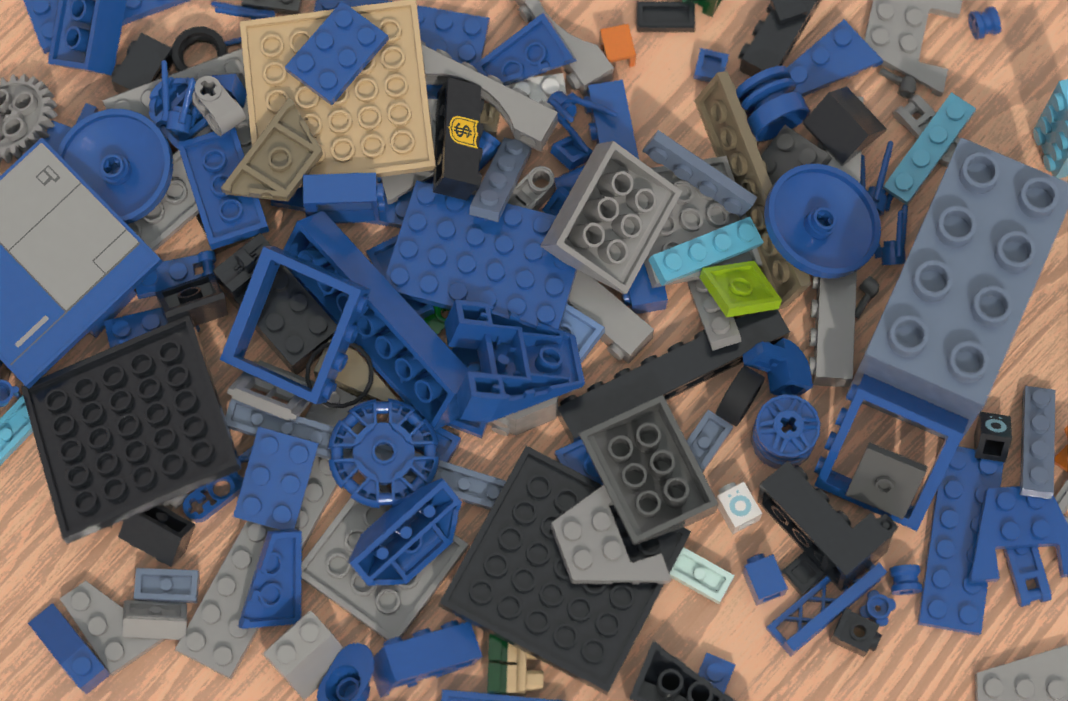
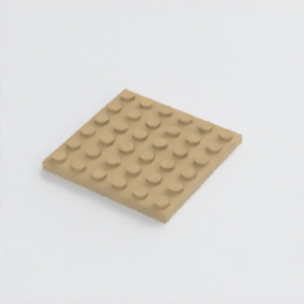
M401 0L351 7L385 32L389 40L332 106L289 74L285 66L335 9L239 21L252 146L287 99L290 98L295 103L299 114L305 120L312 136L316 139L323 152L322 157L308 175L376 172L377 177L434 170L436 167L416 0Z

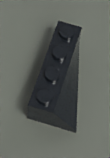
M654 640L629 698V701H735L714 687L703 676H699L687 667L680 659L665 651Z

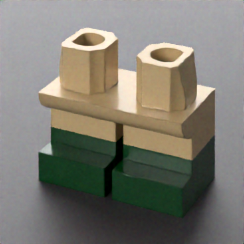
M489 633L488 694L526 696V691L543 689L544 671L527 670V659H539Z

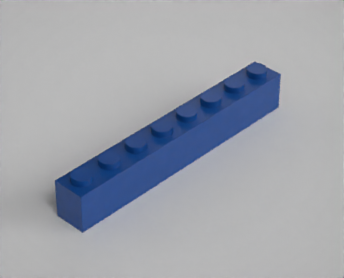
M623 79L588 85V95L583 96V99L618 113L617 117H612L584 106L585 113H591L593 123H588L591 141L596 140L597 144L614 141L639 159ZM643 263L627 294L621 293L623 303L629 306L636 314L664 310L667 307L668 301L665 286L652 288L645 264Z

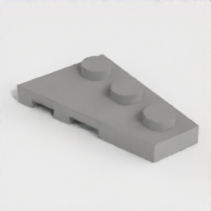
M87 581L60 598L112 676L165 640L123 637L124 608Z
M1068 645L977 672L975 674V701H1068Z

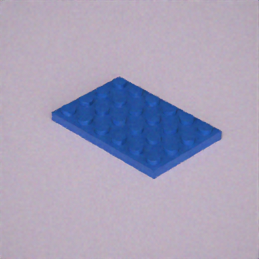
M416 180L385 274V279L403 298L451 310L455 299L484 302L493 305V310L508 316L512 312L520 315L521 321L535 326L540 322L560 330L577 269L563 263L540 246L557 216L507 203L499 222L469 215L470 205L475 195L471 194L466 201L434 193L433 184Z

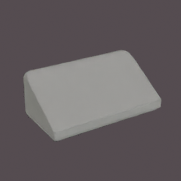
M124 600L123 637L180 640L181 637L186 636L187 603Z

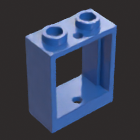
M376 172L303 175V204L306 217L324 211L334 223L380 222V212H385L383 183L377 182Z

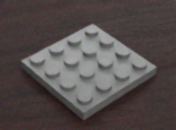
M727 156L702 159L735 182ZM665 166L653 167L651 169L679 188L682 193L644 261L652 288L662 286L648 260L652 255L747 218L746 213L740 218L736 214L728 212L723 205L711 197L703 195L699 189L689 182L679 179L674 172ZM755 248L711 267L753 260L760 267L762 261L758 249ZM701 271L666 285L699 280Z
M379 484V493H391L390 488ZM350 498L302 561L301 579L385 640L395 637L402 638L468 549L469 544L454 534L453 542L407 584L368 586L348 563V560L361 534L387 512L391 505H380L379 508H373Z

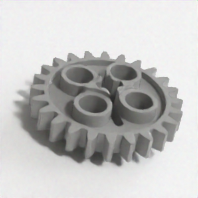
M12 74L9 82L4 77L0 80V162L4 159L7 163H10L13 156L19 159L22 156V152H27L41 137H49V134L45 131L46 128H53L55 126L50 120L57 117V113L53 110L57 106V103L53 100L55 96L42 81H38L34 76L29 79L26 74H22L20 79H18L15 74Z

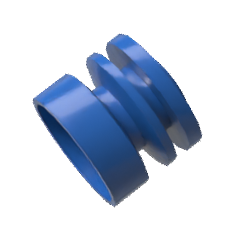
M785 66L765 69L748 78L736 89L741 107L745 110L746 116H749L747 122L750 130L758 142L774 139L784 125L793 130L810 114V109L800 92H793L796 83L790 78L791 74Z
M784 394L771 398L760 409L752 429L751 443L755 454L764 464L774 469H778L786 461H789L793 466H800L809 458L820 435L821 422L817 411L808 401L796 395ZM788 424L793 427L792 430H788L786 433L781 430L782 427H786Z

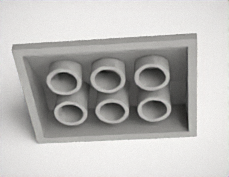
M610 141L597 144L540 246L563 263L623 294H627L682 191L616 142Z

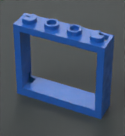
M263 246L220 360L314 404L326 403L330 399L332 392L336 391L337 384L334 382L338 372H341L347 363L348 355H346L349 344L355 341L359 333L357 324L361 315H364L368 310L369 306H367L371 289L278 247ZM280 264L349 295L313 389L244 358Z
M864 374L859 386L853 383L846 400L851 401L849 408L842 407L835 422L836 425L840 426L838 433L831 431L824 447L829 450L826 458L820 456L813 471L819 474L814 486L881 516L887 514L893 521L917 531L960 444L969 419ZM863 399L947 436L914 505H910L904 519L846 496L852 479L832 470Z

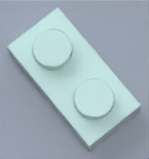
M683 547L670 572L672 579L717 604H720L735 576Z

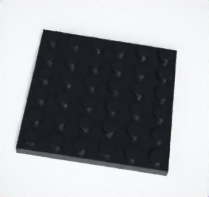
M189 314L42 377L29 389L25 385L21 387L61 536L67 544L242 469L194 320Z
M526 446L440 600L439 607L607 695L664 584L656 582H640L639 584H632V582L572 584L553 535L551 523L603 485ZM609 506L630 561L636 562L662 554L670 574L691 531L683 527L633 545L615 506Z

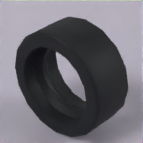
M192 27L183 31L175 39L172 46V60L177 72L188 68L184 63L183 54L193 44L201 42L212 44L217 50V57L227 54L228 50L222 36L215 30L207 27Z
M744 365L725 393L717 408L716 415L737 426L756 398L765 377Z

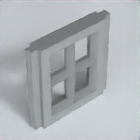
M253 361L308 387L304 377L263 361ZM245 371L227 391V394L232 395L234 400L288 421L290 419L296 420L310 403ZM310 380L313 387L315 382ZM253 387L267 393V395L264 396L250 389ZM272 396H276L278 398L288 401V403L285 404L277 400L272 399Z

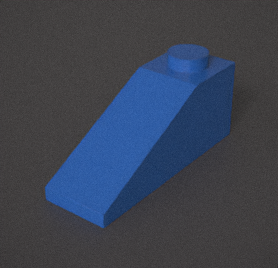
M53 603L28 623L70 678L86 695L111 675Z

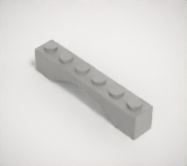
M515 0L519 6V13L526 23L533 21L542 13L546 14L576 58V62L561 66L568 74L566 75L567 81L574 90L578 89L583 96L588 95V85L609 82L613 79L614 67L598 45L583 41L562 29L546 13L539 0Z
M421 40L426 85H443L449 77L481 86V98L489 102L502 115L509 125L514 138L540 152L543 150L558 123V112L555 111L551 104L545 101L537 102L529 98L525 91L519 88L511 89L503 85V82L493 75L485 76L477 72V69L466 62L459 63L451 59V56L443 50L436 49L434 51L426 47L425 43Z

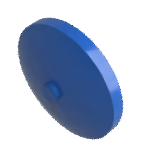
M107 109L83 118L68 131L57 150V153L127 225L142 219L154 210L164 198L171 183L173 155L168 140L150 119L131 110Z
M824 164L800 165L784 173L767 195L764 219L768 235L777 251L797 269L820 278H841L861 269L876 252L881 236V223L877 207L866 189L846 172Z

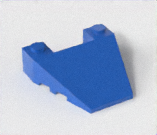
M455 299L444 323L448 347L476 349L481 373L467 371L456 394L460 420L492 422L584 386L585 380L575 335L540 322L535 326L521 321V316L512 312L510 316L493 310V305L484 302Z

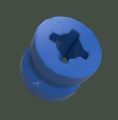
M994 6L985 8L983 12H978L977 10L969 12V26L976 40L984 38L986 34H1000L1001 22Z
M908 564L889 568V574L893 578L894 583L891 586V594L912 595L921 593L923 591L922 584L918 580V575L921 573L920 566Z

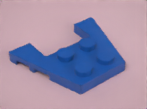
M1020 486L987 488L984 492L978 525V537L973 551L972 569L968 578L969 583L997 582L1000 579L995 550L1048 546L1056 548L1060 578L1068 577V523L1054 495L1051 499L1020 495Z

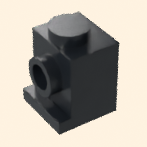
M845 608L830 642L865 657L868 650H876L882 634L877 633L879 624ZM858 627L864 630V636L857 637L854 634V628Z

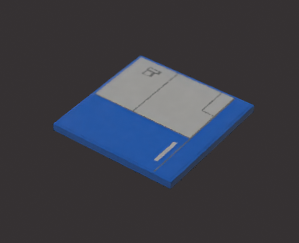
M40 138L0 176V360L28 389L163 263L156 253L43 138Z

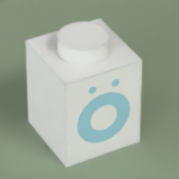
M732 482L718 491L720 493L716 497L719 504L718 509L732 534L760 520L762 512L745 482L738 485Z

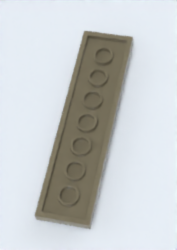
M728 71L718 72L694 101L716 157L727 156L735 182L757 196L753 206L746 212V216L751 217L764 242L757 248L762 261V265L759 268L782 299L780 307L777 309L780 310L788 307L811 285L810 276L790 264L777 251L768 235L764 219V207L767 195L773 186L767 173V165L761 158L756 137L750 130L746 112L741 107L736 94L735 84L731 81Z

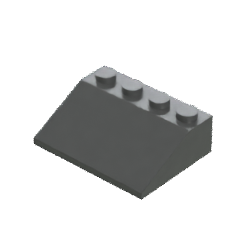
M663 395L579 433L633 545L686 527L716 513L719 504Z

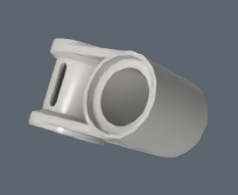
M203 76L196 81L192 103L218 136L224 135L246 119L241 106L229 95L215 77Z
M546 166L533 168L515 186L508 204L538 211L552 197L555 191V178L551 169ZM538 179H545L549 182L543 188L534 185Z

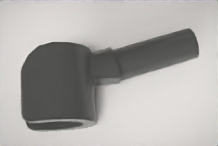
M881 68L879 71L880 75L900 85L898 90L900 96L908 99L914 96L916 81L913 77L904 76L902 78Z
M871 276L867 277L859 287L865 295L855 309V318L857 319L860 318L867 303L879 292V283Z

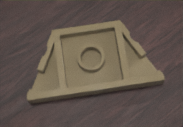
M287 99L223 184L221 190L224 194L288 202L302 184L303 175H308L322 157L321 147L312 136L308 125L302 119L292 99Z

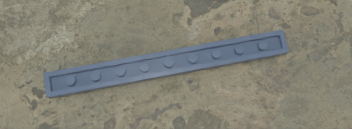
M231 398L225 416L229 429L256 437L258 427L260 426L317 442L319 446L316 456L331 460V450L328 449V443L334 427L300 416L296 420L290 419L288 421ZM380 445L375 449V455L380 460H388L392 457L393 451L388 445ZM344 449L343 459L352 458L353 449ZM415 453V457L424 456L422 454ZM439 460L437 473L432 481L443 478L462 502L491 510L506 483L505 480ZM410 470L403 478L411 483L416 478V475Z

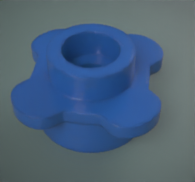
M872 590L867 594L868 600L865 606L860 608V615L876 621L880 627L886 626L889 622L888 616L890 612L896 608V602L892 598L879 594L877 590ZM875 606H880L881 610L876 611Z

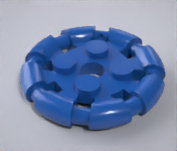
M376 399L354 406L347 411L348 415L342 421L338 420L328 443V449L331 450V460H328L335 482L340 489L344 487L351 494L350 498L373 508H379L380 505H391L393 508L406 500L417 488L433 481L439 466L440 457H437L436 452L439 442L431 423L427 418L423 419L417 414L416 408L394 399L376 402ZM377 414H388L389 423H377ZM407 421L415 428L410 434L402 427ZM357 423L364 427L358 435L351 430ZM380 445H388L392 449L393 455L388 460H380L375 455V449ZM414 447H423L424 456L415 457ZM353 449L352 458L343 459V450ZM410 470L416 475V478L411 483L403 478ZM357 472L366 478L361 485L352 479ZM379 484L383 486L391 484V493H379ZM413 491V493L405 496L408 492Z

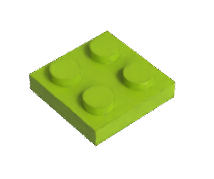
M754 260L702 268L699 278L726 318L776 310L780 307L782 299Z

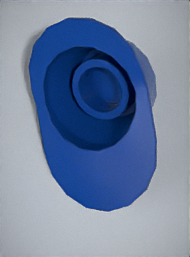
M352 643L341 649L318 687L317 700L367 701L370 694L369 681L374 672L375 659L372 651L361 643Z

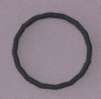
M331 341L322 344L316 349L306 365L305 380L307 386L311 389L313 387L310 381V367L316 355L324 348L329 347ZM350 343L349 346L359 350L366 358L369 367V381L363 393L355 400L344 404L330 403L328 401L322 403L330 408H346L357 404L367 395L373 383L374 368L370 356L361 346L355 343Z

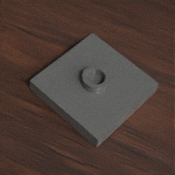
M869 442L849 484L846 496L904 519L928 466Z

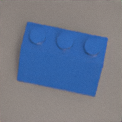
M59 0L47 64L112 76L127 0Z

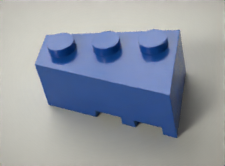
M458 620L443 624L441 630L431 632L430 628H426L413 633V638L402 640L401 637H395L383 643L384 646L374 656L375 662L372 676L379 696L382 698L390 695L389 692L393 688L406 684L410 688L418 685L417 681L433 676L438 678L474 665L483 656L471 623L459 624Z

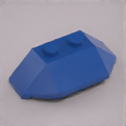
M443 478L417 488L406 500L393 508L391 507L361 534L348 563L368 586L407 584L453 542L458 511L461 508L462 501ZM413 491L408 492L405 496L413 493Z

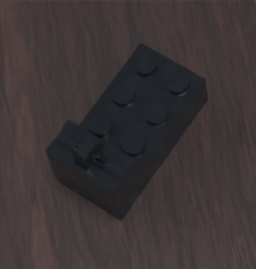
M261 233L213 270L224 295L238 311L263 246H271ZM280 264L255 330L291 372L298 375L306 368L312 353L322 344L327 343L329 339L332 340L337 324L286 266ZM323 350L316 355L314 361L321 356Z
M786 461L760 484L757 502L842 592L887 553L892 536L897 531L898 525L887 514L876 518L870 513L852 528L850 526L851 521L841 510L836 512L829 504L830 499L826 493L818 487L815 489L807 481L809 478L800 466H793L789 461Z

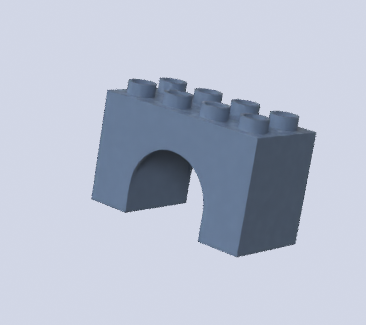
M961 137L846 396L852 384L854 383L859 386L863 375L866 374L969 419L964 437L986 404L1068 210V182ZM864 399L862 401L867 406L940 438L946 439L947 437Z

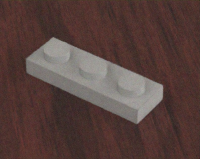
M701 279L688 281L691 296L712 351L742 342L734 317L726 318Z

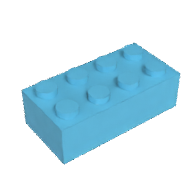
M1068 79L1058 82L1033 129L1034 140L1038 146L1041 145L1044 153L1043 162L1046 170L1051 172L1052 176L1059 179L1068 177Z

